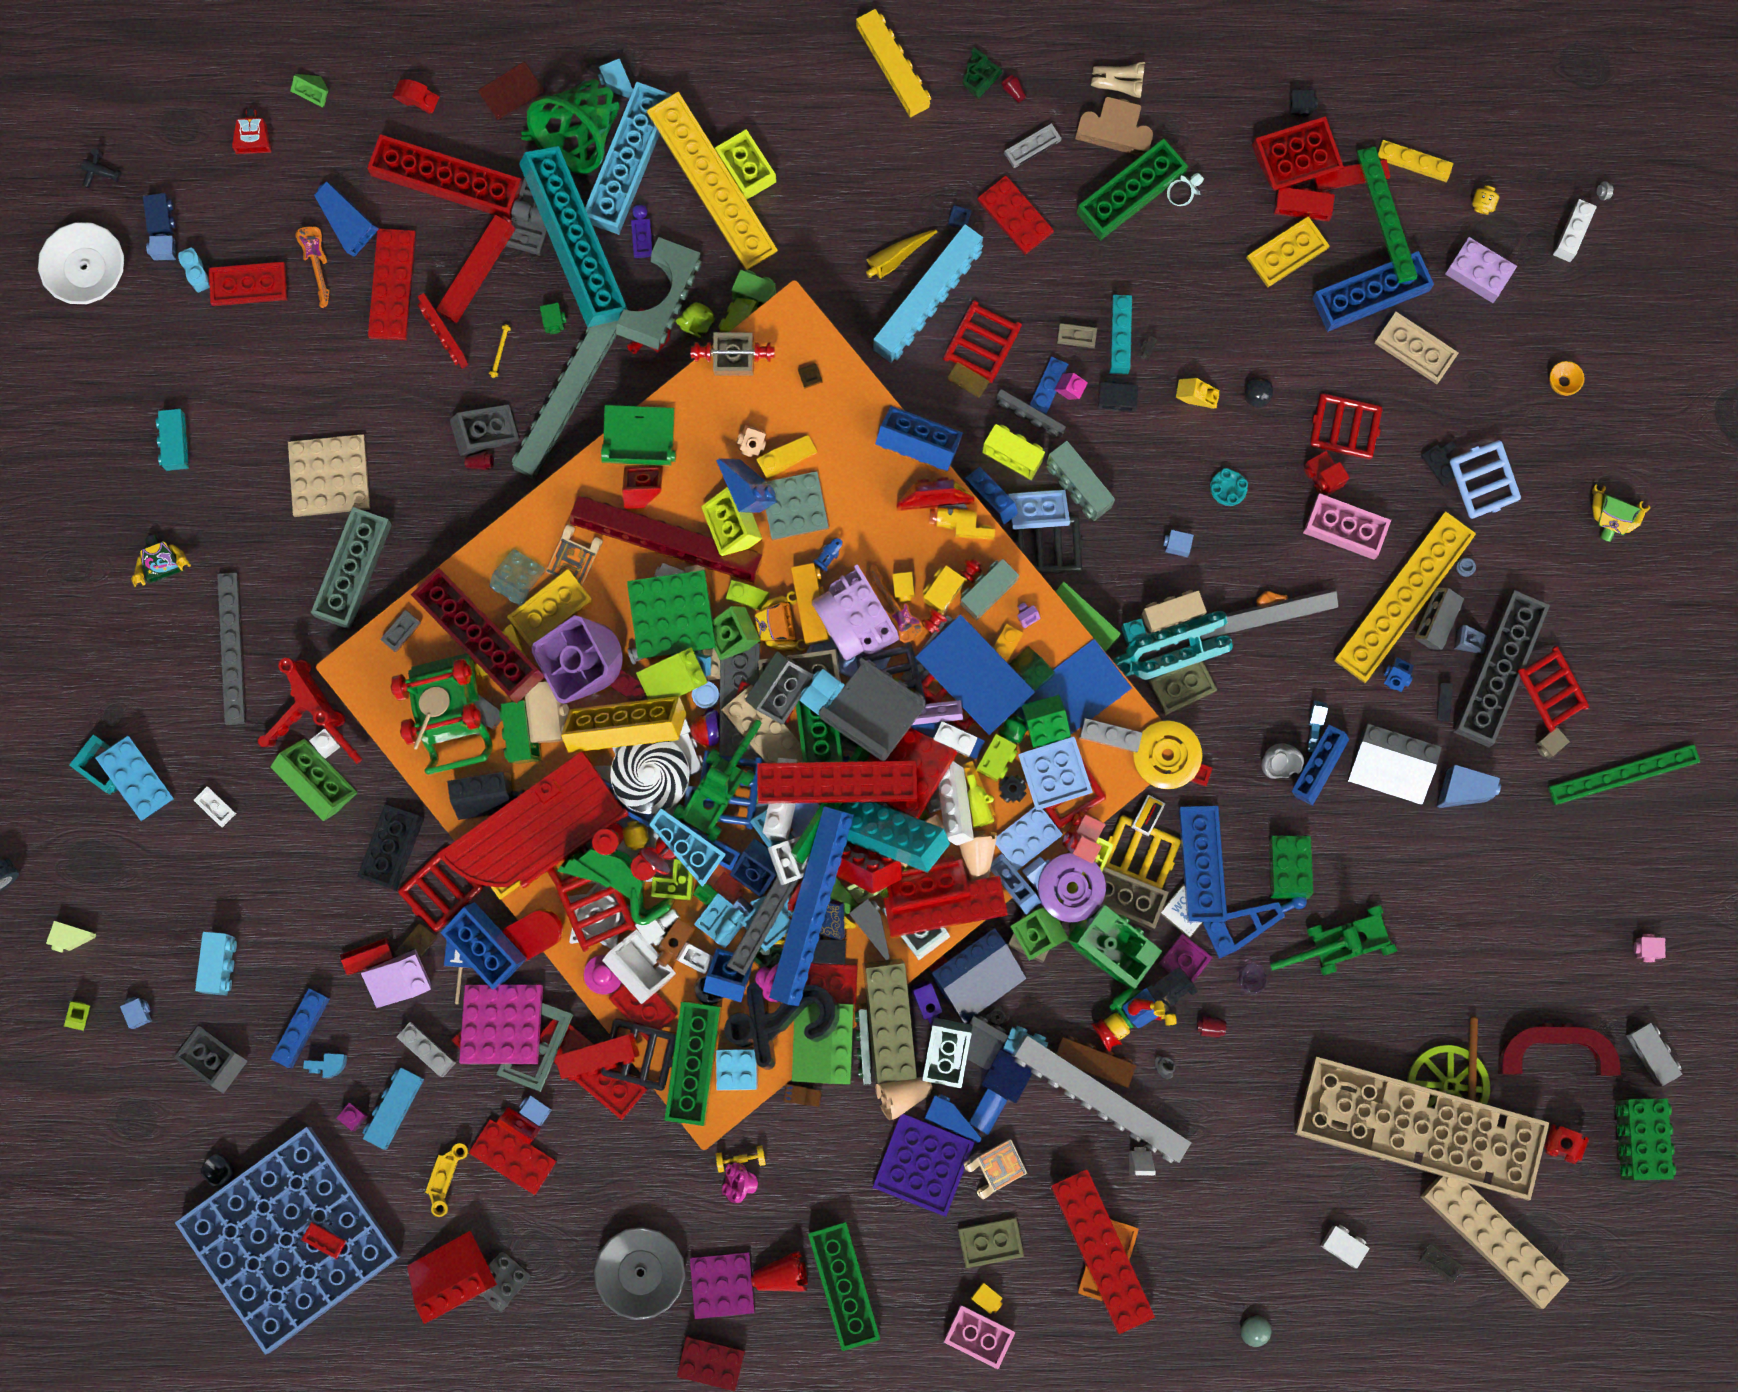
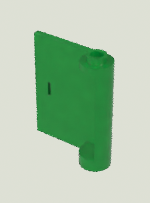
M605 405L604 441L601 449V462L672 466V462H676V450H673L674 408Z

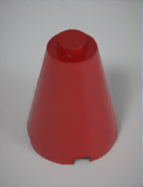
M799 1251L793 1252L755 1270L754 1275L751 1276L752 1286L756 1287L758 1291H807V1288L804 1287V1285H808L805 1262L801 1263L799 1259L802 1257V1254Z

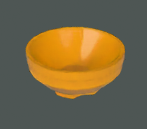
M1560 362L1551 370L1549 382L1556 393L1564 396L1572 395L1583 386L1584 373L1573 362ZM1559 378H1568L1569 385L1562 386L1559 383Z

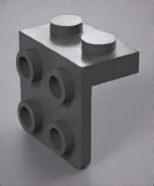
M978 1016L977 1018L973 1017L969 1023L973 1027L967 1060L988 1070L1008 1035L1005 1034V1029L998 1025L992 1027L988 1024L989 1021Z
M504 1252L499 1253L488 1265L497 1285L479 1295L484 1297L492 1308L499 1310L501 1313L530 1279V1274Z

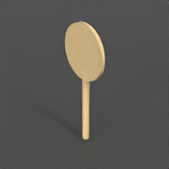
M430 688L420 697L419 707L426 715V718L415 742L414 749H417L429 718L443 714L449 707L450 697L443 688Z

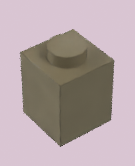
M1556 727L1553 732H1549L1536 744L1538 747L1537 751L1541 756L1549 759L1570 741Z

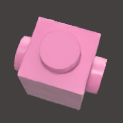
M1643 934V937L1636 939L1634 943V953H1636L1637 958H1643V962H1655V959L1665 958V938H1655V934Z

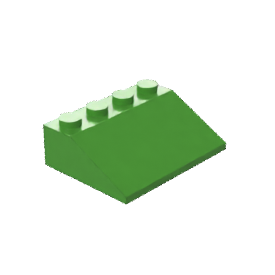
M810 1004L794 1020L792 1081L851 1084L854 1004H838L840 1014L836 1029L827 1038L818 1042L809 1040L804 1034V1029L808 1024L818 1019L820 1015L819 1005Z

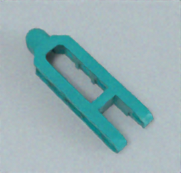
M1223 611L1212 612L1133 639L1126 649V654L1117 656L1113 659V662L1122 673L1125 672L1124 675L1126 677L1135 674L1144 680H1148L1227 653L1233 648L1230 636L1221 635L1201 642L1200 638L1201 635L1213 632L1214 629L1228 623L1226 613ZM1189 638L1190 646L1144 662L1138 661L1143 653L1155 649L1157 651L1161 647L1173 643L1178 644L1179 641Z

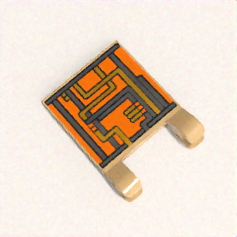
M566 525L546 572L558 577L569 569L579 583L583 585L603 541L599 538H594L590 549L570 540L575 528L571 525Z
M1011 1139L963 1163L968 1172H972L980 1166L989 1184L977 1189V1194L982 1199L987 1198L996 1190L1027 1174Z

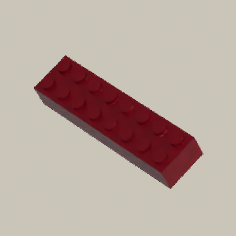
M440 568L410 594L516 704L545 677Z

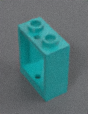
M93 734L69 766L104 792L111 795L112 792L115 793L118 790L111 779L104 785L83 769L101 746L106 750L111 747Z

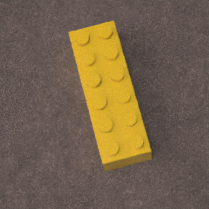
M679 696L570 709L561 736L568 752L679 740L686 712Z

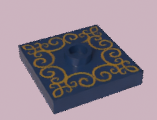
M830 899L825 913V920L821 927V935L839 940L845 937L843 902Z

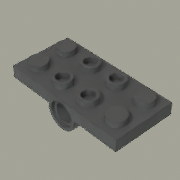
M524 178L519 197L515 200L511 213V224L516 230L506 246L540 255L547 236V230Z

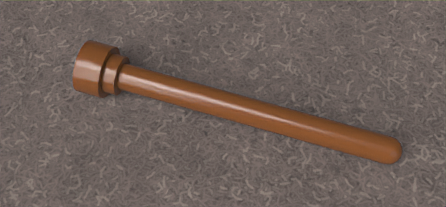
M1472 1016L1470 1018L1468 1098L1466 1099L1478 1102V1098H1476L1478 1018Z

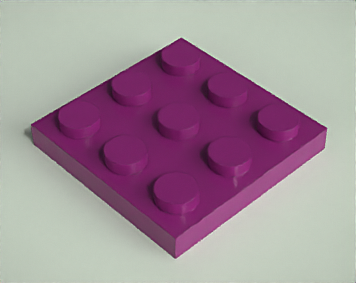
M750 1253L690 1258L695 1319L755 1313Z

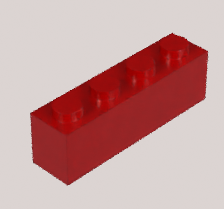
M634 1033L555 1056L561 1079L568 1078V1081L580 1078L579 1074L585 1072L587 1076L598 1073V1068L604 1067L605 1070L617 1067L616 1063L623 1061L624 1065L635 1062L634 1058L640 1056Z

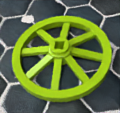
M1452 1045L1431 1048L1415 1060L1410 1068L1407 1082L1426 1088H1438L1440 1092L1445 1089L1447 1094L1463 1098L1459 1091H1468V1085H1461L1459 1082L1469 1074V1065L1454 1078V1053L1469 1060V1051ZM1447 1052V1077L1429 1059L1431 1056ZM1477 1058V1071L1482 1087L1476 1086V1092L1481 1093L1479 1103L1487 1105L1490 1096L1489 1076L1484 1065ZM1424 1063L1439 1078L1440 1082L1416 1081V1075L1421 1065ZM1447 1083H1451L1453 1085L1452 1090L1447 1089ZM1434 1095L1428 1100V1107L1436 1103L1437 1096Z

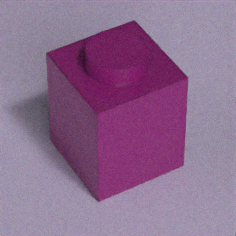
M348 1103L336 1119L351 1131H356L368 1115L355 1104Z

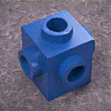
M1396 657L1392 666L1388 665L1383 674L1386 676L1384 684L1393 690L1402 692L1404 686L1408 687L1412 681L1413 676L1411 674L1414 665Z

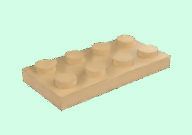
M1397 312L1392 316L1374 343L1436 384L1439 383L1459 353Z

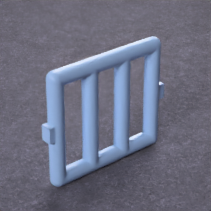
M1497 440L1482 447H1473L1470 449L1471 451L1450 460L1470 518L1473 519L1491 511L1492 513L1501 510V507L1521 499L1502 441ZM1492 450H1497L1500 460L1462 474L1459 463ZM1503 467L1505 478L1468 492L1465 481ZM1509 484L1511 496L1474 510L1471 499Z

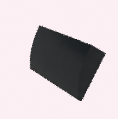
M385 804L357 877L397 891L424 818Z

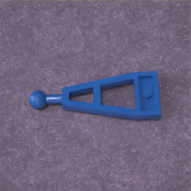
M1294 897L1290 902L1281 906L1277 902L1227 913V920L1250 915L1256 931L1236 945H1234L1224 922H1204L1202 924L1220 959L1239 950L1284 918V912L1293 908L1303 909L1307 904V899L1305 897ZM1275 909L1277 916L1262 926L1256 913Z

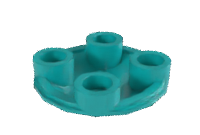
M1228 468L1218 472L1210 483V491L1213 498L1225 506L1239 504L1247 494V480L1238 472Z

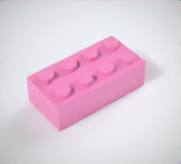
M1319 493L1303 533L1375 560L1380 553L1391 520Z

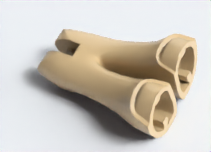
M1145 62L1121 67L1094 66L1092 74L1098 77L1092 78L1091 86L1115 90L1141 98Z

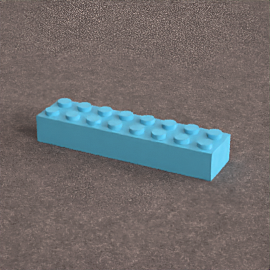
M636 82L585 207L593 226L618 235L620 234L660 135L648 116L647 110L671 96L670 93Z
M966 224L961 228L874 338L873 350L890 363L894 359L898 360L904 346H909L915 338L913 335L917 330L920 332L923 329L927 317L934 315L937 310L936 306L939 302L943 303L949 295L947 292L950 288L954 289L960 281L958 278L961 274L965 275L969 271L970 263L973 259L977 260L982 254L983 237Z

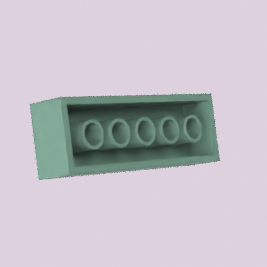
M352 507L312 608L311 614L315 618L351 630L392 526L388 519Z

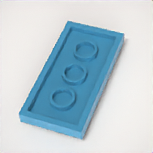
M128 735L95 757L140 821L174 799Z

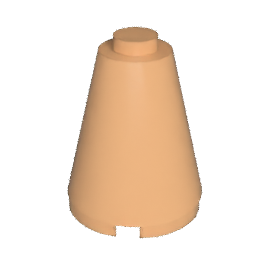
M973 831L974 840L959 845L969 881L989 878L997 833L990 832V835H985L984 831Z
M922 1076L917 1077V1079L876 1084V1095L878 1099L881 1098L882 1104L880 1107L888 1120L896 1119L928 1097L933 1089L931 1082L922 1081Z

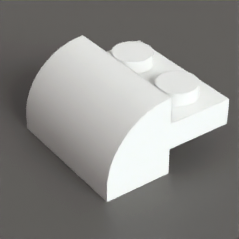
M801 836L768 848L781 885L804 877L809 856L801 864L791 854L792 849Z

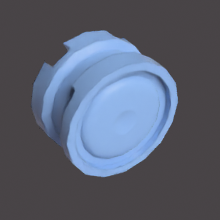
M707 681V684L692 690L693 701L702 709L713 708L720 699L718 688L709 681Z

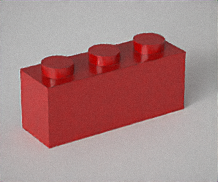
M1292 186L1281 188L1276 193L1274 214L1299 218L1309 216L1313 220L1329 222L1332 217L1335 194H1330L1328 191L1315 192L1309 188L1294 189Z

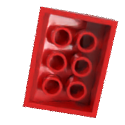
M1326 116L1258 137L1252 145L1257 161L1273 191L1344 169Z
M471 1231L407 1266L414 1304L424 1324L497 1285Z

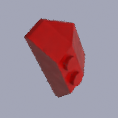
M948 477L938 478L934 482H930L929 479L918 480V483H914L897 503V511L958 504L970 505L974 504V497L954 480H949Z

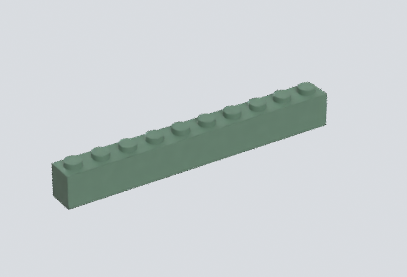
M618 321L587 328V336L584 341L581 340L579 342L576 355L569 359L568 369L566 372H562L558 379L560 383L557 388L552 389L549 395V402L547 405L544 404L540 410L541 416L538 421L535 420L533 422L530 435L523 439L520 452L514 455L512 459L514 470L533 480L536 478L615 340Z

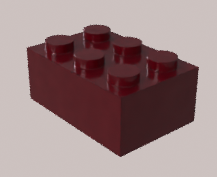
M687 1336L677 1377L736 1391L745 1350Z

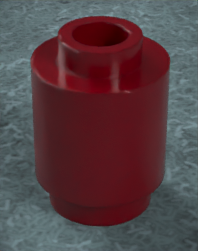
M1202 1016V1019L1197 1022V1032H1200V1036L1220 1038V1036H1225L1226 1021H1223L1221 1018Z

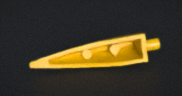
M937 230L909 237L866 259L871 269L866 271L867 276L871 278L876 274L880 279L895 270L912 252L936 234Z

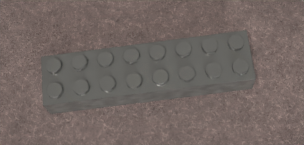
M1515 590L1509 595L1454 733L1487 747H1491L1495 743L1521 679L1518 669H1525L1550 605Z

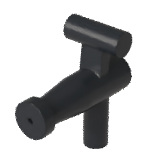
M93 148L91 150L92 155H94L93 161L84 159L81 165V169L87 171L82 186L89 188L94 174L112 178L113 181L118 182L121 177V171H114L98 164L99 159L103 157V153L97 148Z

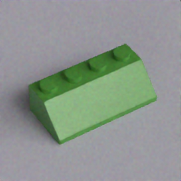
M1063 582L1056 590L1057 595L1101 648L1107 652L1116 643L1121 633Z
M305 738L280 752L271 765V768L322 821L335 815L357 793Z

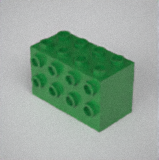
M1668 1099L1616 1101L1615 1111L1617 1115L1621 1180L1674 1179L1676 1166L1672 1161L1674 1144L1671 1143L1673 1126L1669 1119L1672 1108L1671 1104L1668 1103Z

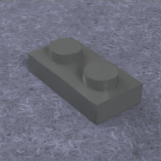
M405 610L380 640L394 652H397L421 622Z

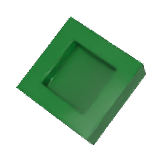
M706 883L703 887L699 884L693 893L706 906H709L718 894L711 885Z

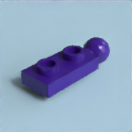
M639 204L633 208V216L637 220H631L634 258L651 257L652 237L650 219H644L647 216V208Z

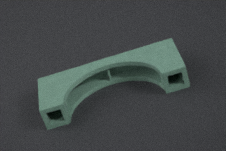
M658 237L652 250L651 262L658 265L667 274L671 290L668 296L652 309L645 311H629L624 309L616 327L617 335L657 350L661 343L665 344L668 336L666 332L668 329H672L675 321L674 315L679 314L682 306L680 303L682 300L685 301L688 294L687 288L689 285L692 286L695 279L694 273L700 270L702 264L700 252Z

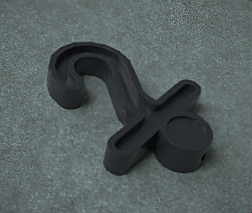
M751 983L747 987L750 1016L744 1013L732 1015L725 1023L724 1032L726 1038L739 1047H749L754 1044L757 1065L765 1070H770L776 1064L773 1040L780 1032L785 1031L808 1005L818 1004L820 1008L818 1019L808 1024L804 1029L805 1036L813 1042L827 1038L836 1029L839 1022L840 1009L837 1000L830 992L816 985H805L799 1006L782 1003L775 1012L769 1013L768 1001L763 996V989L757 983Z

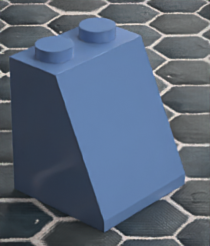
M1454 765L1446 771L1437 807L1443 808L1487 802L1499 794L1501 784H1499L1500 778Z

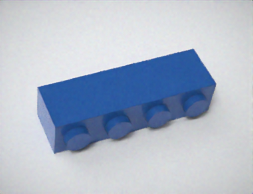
M1328 725L1292 790L1296 798L1313 806L1350 740L1345 732Z
M308 989L270 1059L287 1068H293L330 998L312 989Z

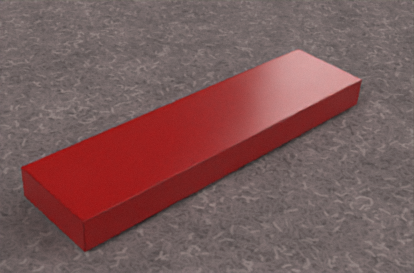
M1387 159L1380 160L1385 178L1390 179ZM1360 164L1345 166L1342 170L1314 178L1317 191L1366 183Z

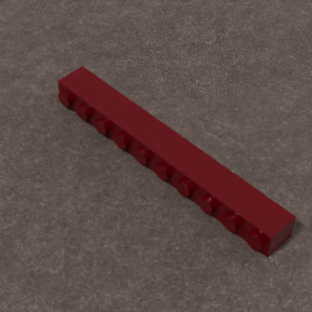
M578 496L570 514L571 525L754 583L761 566L762 554L755 550L746 549L721 556L713 538L703 536L698 532L685 530L680 526L675 527L666 524L661 520L650 519L642 514L631 513L627 509H619L608 503H600L589 497Z

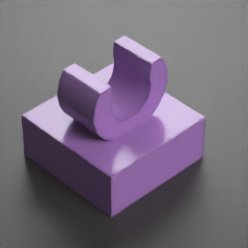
M1024 602L1018 606L1020 614L1017 616L1024 629L1041 619L1034 605L1028 608Z

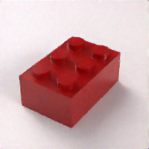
M850 843L844 847L841 864L836 876L874 894L902 879L901 862Z

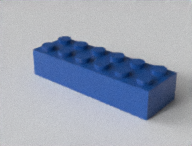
M1419 251L1411 254L1417 273V279L1398 283L1392 262L1316 291L1312 299L1327 332L1429 292L1434 283Z

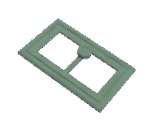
M542 1003L541 1015L559 1022L550 1044L546 1042L539 1044V1052L544 1055L536 1077L534 1078L511 1069L512 1064H500L496 1074L540 1092L573 1017L571 1013Z

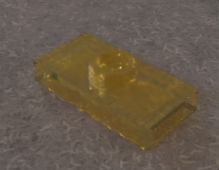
M958 362L948 376V380L978 398L981 397L990 382Z

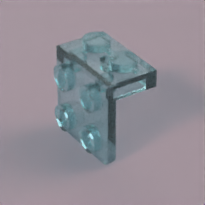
M512 550L493 572L489 586L495 592L501 593L509 598L511 602L521 606L526 602L529 590L543 575L545 569L519 551Z

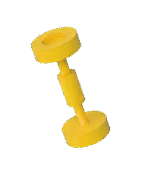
M763 1145L757 1146L756 1155L747 1156V1154L733 1156L732 1159L723 1160L722 1152L716 1153L718 1172H725L724 1164L733 1162L744 1163L758 1158L760 1166L766 1165Z

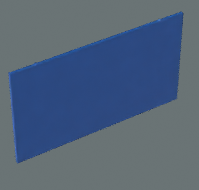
M959 615L915 657L956 701L961 700L962 707L988 735L995 731L1035 693L1025 680L1012 669L962 615Z
M1093 639L1053 670L1055 675L1022 705L1060 694L1071 735L1082 727L1083 719L1091 720L1117 699H1120L1132 687L1095 639ZM1021 705L1014 714L1023 719V724L1026 726Z

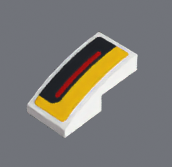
M1148 795L1131 828L1149 836L1165 803Z

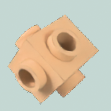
M745 425L743 433H739L736 442L739 444V449L742 450L741 453L750 457L753 454L758 456L759 452H763L766 441L764 438L766 433L763 430Z

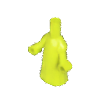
M974 775L967 776L970 787L967 793L973 828L993 823L995 820L988 806V803L993 802V796L988 795L981 786H977Z

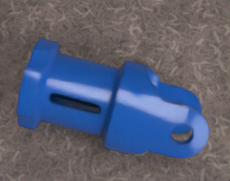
M839 538L833 539L830 544L824 545L823 551L817 559L813 560V563L827 572L829 564L834 558L836 559L839 556L842 540Z

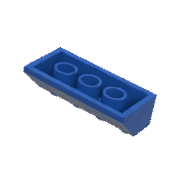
M890 406L880 426L875 444L884 449L898 452L903 456L914 458L919 462L948 471L963 432Z

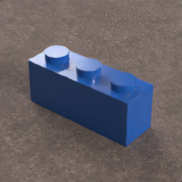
M981 467L965 478L968 488L1003 525L1018 514L1015 502Z

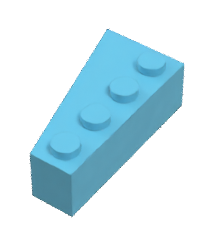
M661 808L658 809L648 823L703 887L726 854Z

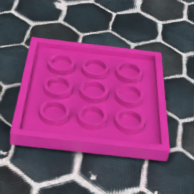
M465 985L459 1063L538 1064L543 986L500 985L492 990L489 985Z

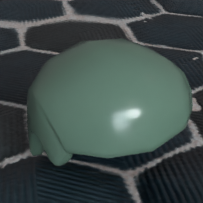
M1259 1315L1247 1318L1240 1328L1242 1339L1252 1347L1266 1344L1272 1334L1271 1324L1266 1318Z

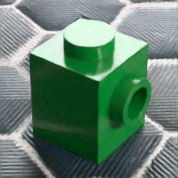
M559 303L540 306L545 332L557 334L560 330H564L563 323L567 322L565 313L560 310Z

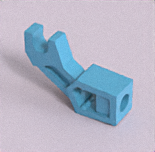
M1313 702L1309 718V725H1311L1307 747L1309 752H1314L1319 741V730L1324 725L1328 710L1327 703Z

